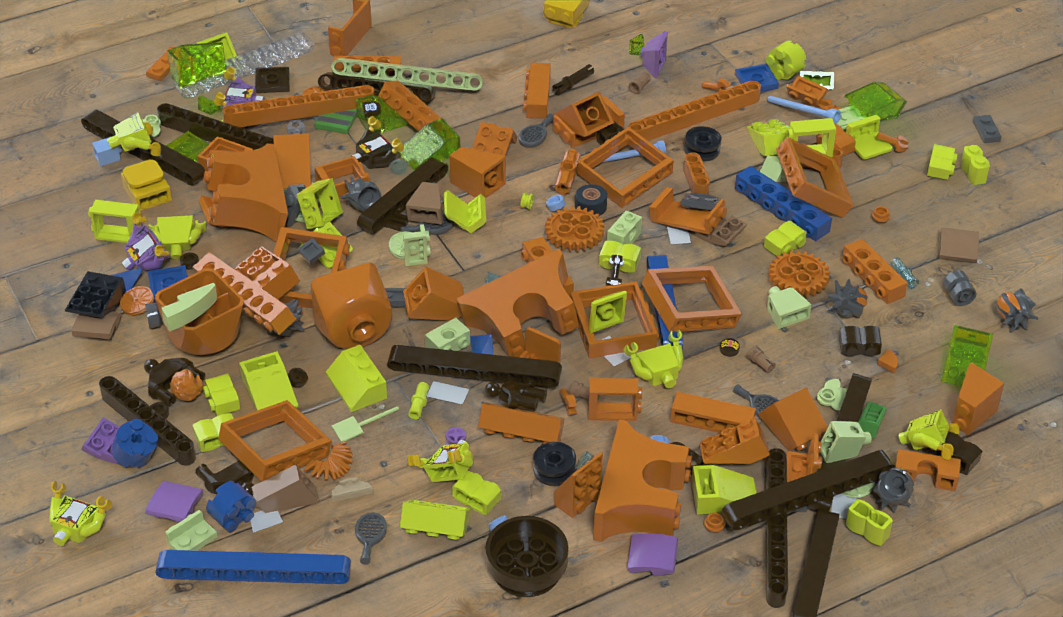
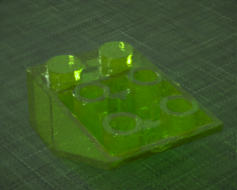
M222 42L185 44L167 50L171 78L180 88L226 71Z
M874 81L844 96L849 101L848 103L858 108L860 114L865 117L877 114L879 117L886 119H897L907 103L904 98L884 82Z
M370 95L356 99L357 117L365 130L369 129L370 125L368 124L369 118L364 117L362 102H377L381 106L380 115L375 117L376 120L378 119L381 122V126L379 129H374V132L378 131L380 133L410 125L379 96Z
M441 118L425 125L404 144V150L398 153L415 170L431 157L440 161L450 158L449 155L460 148V136Z
M954 325L941 382L962 386L971 362L985 371L993 334Z

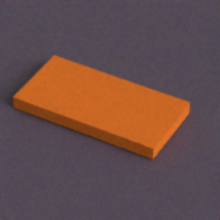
M309 134L273 135L283 190L287 189L289 185L304 184L306 188L311 185Z

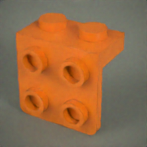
M481 122L472 149L506 156L510 142L516 144L518 137L514 130L509 127H500L493 123Z
M527 327L525 330V351L519 357L550 360L560 363L561 342L555 337Z
M813 434L807 454L786 452L787 482L815 473L817 469L821 468L822 457H818V454L821 452L822 443L818 441V434Z

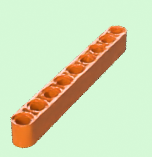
M748 81L633 121L629 124V127L647 141L759 102L761 84L757 81Z
M364 85L227 105L223 108V122L237 127H245L352 109L360 110L363 109L362 102H374V88Z

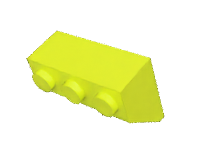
M361 345L342 351L326 371L327 377L351 412L387 399L386 381Z
M410 499L403 502L400 528H405L407 533L418 534L419 530L426 531L428 536L438 537L440 533L447 534L449 539L459 540L460 536L463 537L467 533L472 508Z

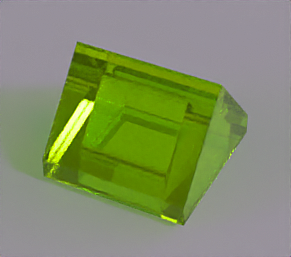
M639 34L631 39L629 44L630 55H641V50L644 48L643 34Z
M198 97V110L212 115L221 107L216 106L214 101L206 97Z

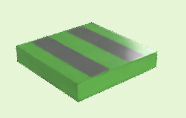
M358 109L319 115L314 126L316 129L348 134L359 114Z

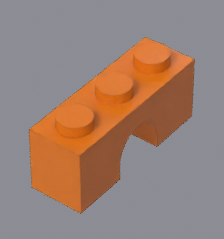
M898 449L895 466L896 468H904L909 471L914 482L917 475L927 474L934 478L935 488L956 491L961 459L951 458L946 460L937 455Z

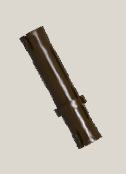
M588 64L572 75L563 77L562 81L552 86V90L558 89L554 92L558 95L566 89H571L574 84L594 74V68L588 70L592 67V65Z

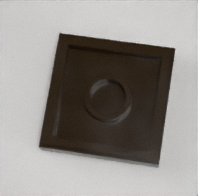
M289 67L255 68L256 93L290 92Z

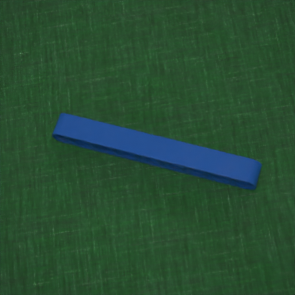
M163 550L159 553L155 573L162 579L345 584L349 581L351 560L345 555Z

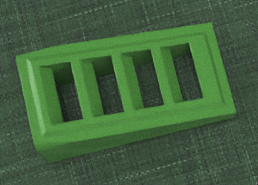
M869 401L858 423L863 432H869L871 438H875L887 411L885 406Z

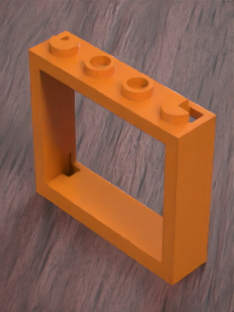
M627 127L611 139L606 140L598 148L593 149L586 156L581 157L577 161V174L590 184L604 188L608 194L607 197L623 208L673 173L674 160L633 129ZM626 145H630L654 163L655 166L619 190L592 168Z
M786 137L776 148L793 196L842 218L854 206L836 159L789 137ZM800 162L820 171L827 190L806 180Z
M281 227L273 253L285 261L290 241L306 243L313 238L319 245L338 247L331 273L346 269V255L350 254V244H348L347 236ZM288 291L278 299L282 303H288L293 299L295 302L298 300V306L313 308L312 294Z
M713 266L648 269L642 281L646 292L669 332L735 328L742 315ZM705 282L721 310L678 313L662 285Z
M637 281L570 292V298L574 302L579 323L578 330L589 358L624 353L626 345L633 351L631 348L632 342L638 345V350L657 347V339L660 338L658 328L654 326V317L649 313L648 302L644 301L643 290H640ZM626 291V301H633L645 333L596 341L594 334L589 332V320L584 307H590L594 300L603 296Z
M288 400L221 423L218 439L261 481L295 464L300 468L307 465L310 460H321L329 457L332 442ZM284 421L307 444L263 460L240 436Z

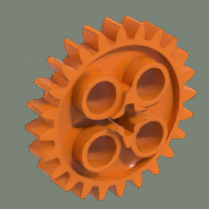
M573 206L570 209L563 207V211L557 209V214L552 212L551 217H547L545 234H547V239H550L551 244L555 243L556 248L562 246V250L569 248V252L573 249L579 252V248L586 251L587 246L593 248V244L598 245L599 241H602L604 223L603 219L599 218V214L594 215V210L587 212V208L581 210L580 206L577 209H574Z
M790 250L789 254L783 252L782 256L777 255L776 259H772L768 272L769 281L773 282V287L778 286L780 290L793 288L801 296L804 294L809 298L810 293L816 296V291L822 293V289H826L830 278L829 266H825V261H820L821 257L814 258V253L807 255V251L801 254L799 250H797V253H793Z

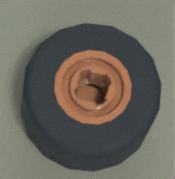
M594 184L581 186L575 194V209L580 206L581 210L587 208V212L594 210V215L599 214L600 216L604 214L607 210L608 194L606 190Z

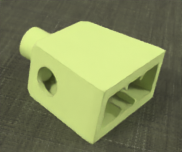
M774 286L769 290L767 310L777 329L810 319L811 304L795 289L787 288L780 290L777 286Z
M831 421L821 440V454L826 463L856 457L863 445L871 443V434L863 432L860 424L857 422Z

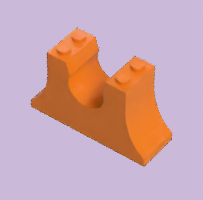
M267 143L262 148L244 152L212 150L211 157L207 158L208 171L204 172V182H207L208 190L216 191L213 192L212 197L214 204L209 209V217H212L213 225L247 228L260 232L273 241H277L281 227L285 228L288 210L275 145Z
M560 248L457 298L461 316L466 327L477 328L492 334V337L501 345L506 355L511 357H519L525 351V340L521 325L531 317L540 316L549 319L553 324V328L562 335L579 327L574 302L564 289L568 273Z
M619 420L595 509L593 540L602 542L613 535L628 532L673 536L674 529H679L680 517L678 516H680L682 503L678 502L679 494L671 490H683L685 482H689L691 470L687 468L691 467L692 456H689V447L653 440L633 429L628 421Z

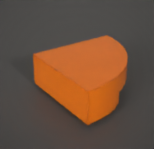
M888 349L878 359L877 365L895 373L898 365L897 356Z

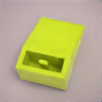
M777 119L769 120L768 123L755 122L752 123V126L746 127L759 153L764 156L777 155L776 148L787 137V129L790 126Z
M277 351L239 362L241 379L256 411L286 400L296 408L299 407L285 366Z
M715 465L693 466L691 483L697 515L713 512L722 513V509L728 503L756 494L753 477Z

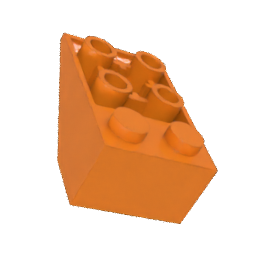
M264 247L255 250L251 256L245 261L240 262L234 269L276 299L282 297L300 282V279L289 263Z
M756 418L746 419L733 428H726L720 434L709 436L700 442L704 464H752L770 455L766 437Z
M602 452L598 453L574 472L554 491V505L571 518L584 512L588 505L593 501L596 502L599 498L602 483Z

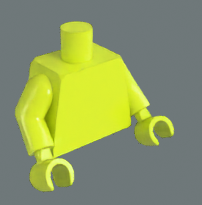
M193 215L157 217V225L151 226L149 224V229L155 233L162 245L166 246V251H171L172 259H180L182 251L190 250L191 244H194L201 233L206 231V221L198 223V220H196L194 223Z
M680 330L677 331L678 338L673 337L672 331L669 334V340L673 343V346L669 343L636 354L638 345L635 342L631 343L633 351L629 349L628 345L624 347V353L631 357L630 362L636 376L648 381L652 386L664 384L669 389L676 385L678 372L681 371L683 365L682 345H679V340L682 337Z

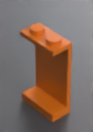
M353 0L354 15L342 29L332 26L328 27L330 55L347 56L372 27L370 0Z
M603 96L602 98L613 121L624 128L625 114L608 97ZM557 115L553 117L552 127L554 132L571 148L597 138V131L584 137L575 134Z
M668 187L649 206L651 222L704 234H710L727 214L724 199H721L712 210L685 207L681 205L682 202L674 201L673 188Z

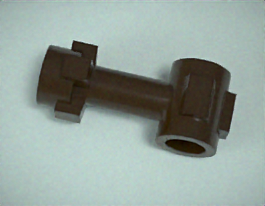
M612 255L609 260V264H612L611 277L606 279V286L622 284V279H619L618 276L620 265L624 264L623 256Z

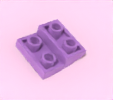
M103 417L81 450L101 460L118 464L112 456V443L120 427Z
M163 481L148 503L145 514L153 515L156 518H167L175 522H181L187 516L194 513V505L202 498L203 489Z
M632 534L628 561L629 572L651 571L653 576L674 574L678 538L663 534Z

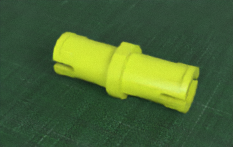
M420 382L417 385L416 392L411 398L412 404L408 414L411 419H419L423 407L427 404L426 397L430 386L425 382Z

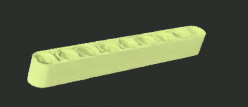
M338 58L332 63V71L335 74L465 90H478L482 87L483 83L482 77L475 73ZM342 62L344 70L336 69V63ZM359 64L361 66V72H354L352 68L353 65ZM376 66L378 74H371L369 68ZM393 68L395 75L388 76L386 69ZM410 70L412 72V77L408 79L403 76V71ZM427 72L429 79L422 80L420 73ZM444 74L446 77L445 82H439L437 75ZM455 76H461L463 82L461 84L454 83L453 78ZM472 78H478L480 84L478 86H472L470 80Z

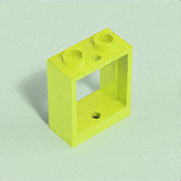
M832 118L790 122V127L787 129V137L798 142V136L823 134L822 144L806 146L833 157L836 127Z
M333 178L317 181L296 194L307 229L324 226L343 213ZM315 192H317L323 214H320L319 207L314 195Z
M95 199L88 211V216L92 222L91 230L94 232L95 239L128 243L134 226L132 215L139 213L138 204ZM103 215L126 218L127 227L104 224Z

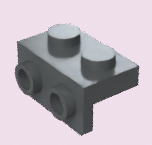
M304 184L289 185L286 190L285 200L288 210L286 227L293 226L298 215L300 204L296 194L306 188Z

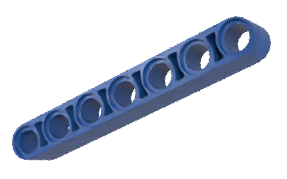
M666 255L647 256V270L669 268ZM663 284L662 286L677 310L672 284ZM654 306L661 346L669 343L673 346V343L669 340L670 332ZM672 332L673 337L678 338L677 332ZM681 337L679 345H682L683 351V338Z

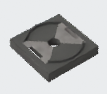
M685 193L681 205L712 210L721 198L700 193Z

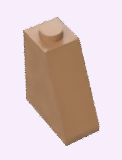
M427 182L420 184L406 204L408 221L443 223L439 184Z
M296 464L252 487L253 497L256 499L255 506L257 508L260 507L265 513L319 502L316 486Z

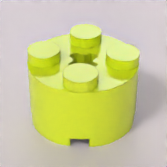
M785 41L769 52L765 60L777 80L789 79L805 68L806 54L799 44Z

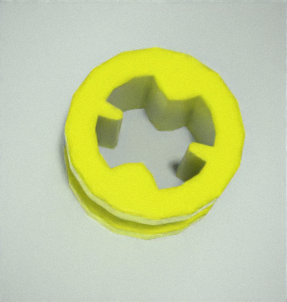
M524 192L521 199V208L527 207V209L531 210L534 194L528 195V193Z

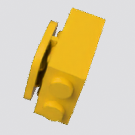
M546 0L544 2V17L550 23L574 28L582 20L583 12L589 6V0Z
M146 160L123 169L121 173L123 188L132 203L138 204L139 211L172 201L170 186L164 178L162 169L155 160Z

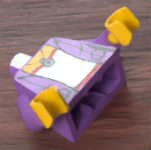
M229 66L224 73V78L227 80L232 79L233 81L229 82L225 94L217 92L214 103L216 106L222 105V108L227 105L265 100L264 96H256V88L246 84L238 76L236 77L235 68Z
M141 212L132 215L133 231L128 243L125 245V250L129 257L122 264L128 271L134 266H138L143 271L159 269L163 261L170 257L169 252L165 249L166 246L162 245L155 233L147 226H143L142 223H146L147 218L145 216L141 217Z

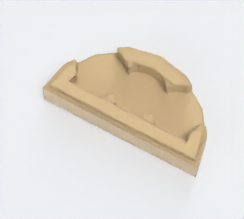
M346 478L341 480L339 485L332 490V502L373 494V488L370 483L360 481L359 478Z

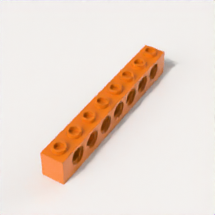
M210 252L193 266L196 272L205 268L214 269L244 299L243 311L250 318L253 316L258 324L261 325L263 323L268 331H275L280 335L296 320L288 306Z

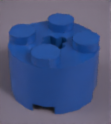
M140 419L128 421L122 424L116 432L112 443V456L123 467L141 468L150 461L157 445L158 435Z
M229 481L216 489L218 494L214 497L213 501L209 499L207 502V513L228 532H233L243 521L247 523L254 517L252 511L254 510L256 499L238 482Z

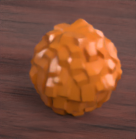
M187 369L176 372L170 383L172 394H175L176 398L182 401L195 399L203 390L202 380L199 375L194 378L192 371Z

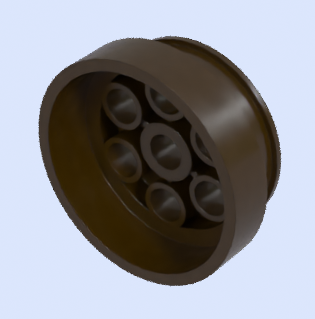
M536 516L513 517L501 522L489 534L485 547L486 566L499 587L507 593L519 597L539 596L550 591L565 573L568 565V541L563 531L549 520Z

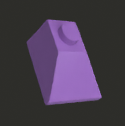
M666 31L648 41L645 48L641 50L642 65L654 78L658 77L666 60L668 32Z

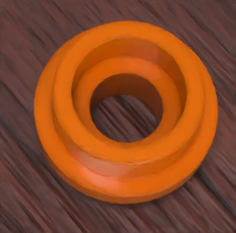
M878 206L873 210L872 218L879 223L887 222L890 219L889 210L884 206Z
M710 513L704 520V526L710 532H721L725 528L726 522L720 513Z

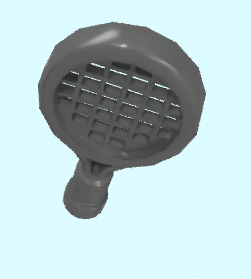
M548 114L541 124L525 127L519 133V143L528 148L536 147L543 143L547 136L545 127L553 122L554 115Z
M442 214L444 221L442 225L420 222L416 226L401 227L400 230L401 232L413 233L420 231V225L424 224L425 231H429L431 235H437L451 230L454 226V221L449 220L445 214Z
M739 384L733 389L735 394H739L750 401V407L756 408L755 415L759 418V412L766 409L770 404L779 401L771 395L750 394L749 391L742 388Z
M375 512L362 515L355 525V535L358 541L364 545L360 562L365 565L370 563L371 547L381 542L387 532L385 518Z

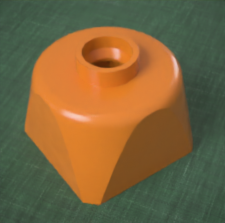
M368 262L323 275L312 281L311 292L314 323L320 332L335 346L342 349H349L357 345L365 347L378 340L389 328L392 321V308L378 270L373 263Z
M205 268L158 291L155 295V300L163 320L161 308L178 302V295L211 283L216 285L217 300L202 315L170 332L165 325L172 343L183 352L194 355H207L219 352L231 345L239 333L244 299L214 269Z

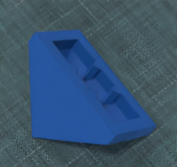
M141 268L113 274V276L123 277L127 292L133 287L142 270Z
M492 334L470 336L473 353L494 355Z

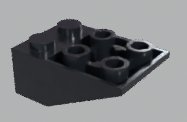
M87 271L65 308V312L103 318L120 306L121 298L126 293L123 277Z

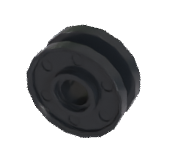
M548 442L539 446L534 452V475L539 482L547 486H560L576 472L575 451L565 443Z

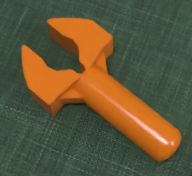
M723 78L718 83L702 82L703 88L718 91L725 90L731 85L729 81Z
M830 99L820 100V104H818L819 109L826 111L829 109L838 110L843 107L833 105V100Z
M881 132L877 134L878 139L894 145L895 151L905 152L909 147L907 146L909 141L901 135L894 138Z
M565 388L561 389L560 395L566 404L567 415L577 414L578 412L575 409L577 403L574 395H569Z

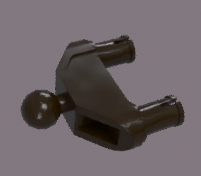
M187 358L164 359L161 363H158L155 359H149L144 363V370L150 374L148 381L149 397L159 399L168 406H172L177 399L175 394L168 391L171 388L172 377L176 372L184 369L191 370L194 378L199 375L202 381L205 379V373L195 368L193 362Z
M506 381L501 387L495 382H490L485 387L487 396L495 398L500 395L499 403L504 407L512 409L522 407L536 411L538 401L545 402L547 397L546 389L530 387L528 383L520 381Z
M231 451L230 454L238 461L223 470L213 473L206 464H201L204 470L200 466L195 470L196 475L204 481L205 488L213 494H218L216 489L224 483L233 481L234 483L238 482L253 496L252 487L254 484L252 481L255 474Z

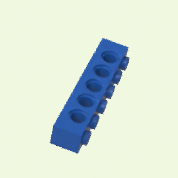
M750 166L736 175V190L783 221H792L806 231V236L815 242L830 232L832 223L830 216L810 203L793 196L791 191L754 167Z

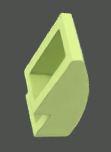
M214 283L178 295V302L161 308L163 322L169 332L193 321L215 303L217 293Z

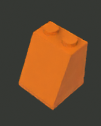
M600 91L554 113L575 134L584 137L614 123Z
M461 147L449 155L450 183L475 198L481 194L486 199L506 184V156Z
M425 266L403 290L409 318L450 321L461 317L457 298L465 295L461 282Z
M972 362L969 364L953 418V423L959 426V430L970 435L998 411L1004 383Z
M807 387L773 403L758 413L760 418L788 451H792L795 448L797 451L808 447L807 442L812 440L813 434H818V441L822 440L823 434H825L828 428Z

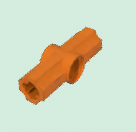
M574 149L565 152L563 161L560 163L555 190L561 195L569 193L575 181L577 161L580 160V153Z

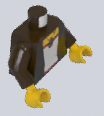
M371 116L368 119L370 127L366 129L361 139L356 143V154L352 155L368 169L384 167L396 162L397 152L404 150V145L398 138L394 139L392 144H390L378 131L374 132V129L380 128L381 122L378 119L376 120L374 116Z

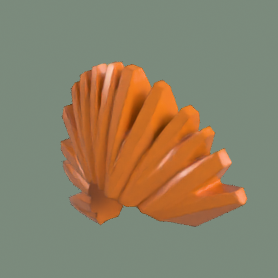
M347 441L332 445V451L327 460H310L304 472L313 470L311 476L316 475L317 479L322 473H324V480H328V474L333 480H336V477L338 479L341 478L351 468L348 465L352 464V460L349 459L353 457V454H351L352 450H350L351 447L346 446Z

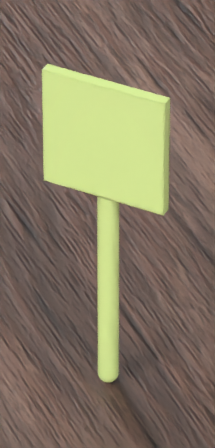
M396 406L360 423L352 416L332 425V428L340 441L344 442L363 434L361 426L399 410V407Z

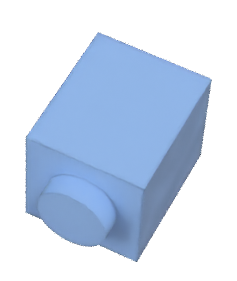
M108 138L92 143L95 158L100 166L121 160L119 154L122 152L121 146L119 145L111 149L107 141Z

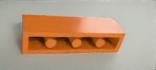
M530 63V69H527L526 79L529 80L525 82L524 100L527 101L523 102V111H526V118L545 119L547 116L551 63Z
M677 392L671 408L670 422L721 433L724 429L733 428L746 419L755 418L756 408Z
M486 402L482 403L478 428H483V432L495 434L498 431L503 432L505 437L515 438V435L522 436L524 441L534 442L537 439L542 440V444L553 441L561 442L565 418L517 408L512 409Z

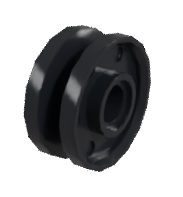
M705 126L693 127L686 133L684 151L686 154H699L704 162L711 161L720 154L722 137L713 128Z

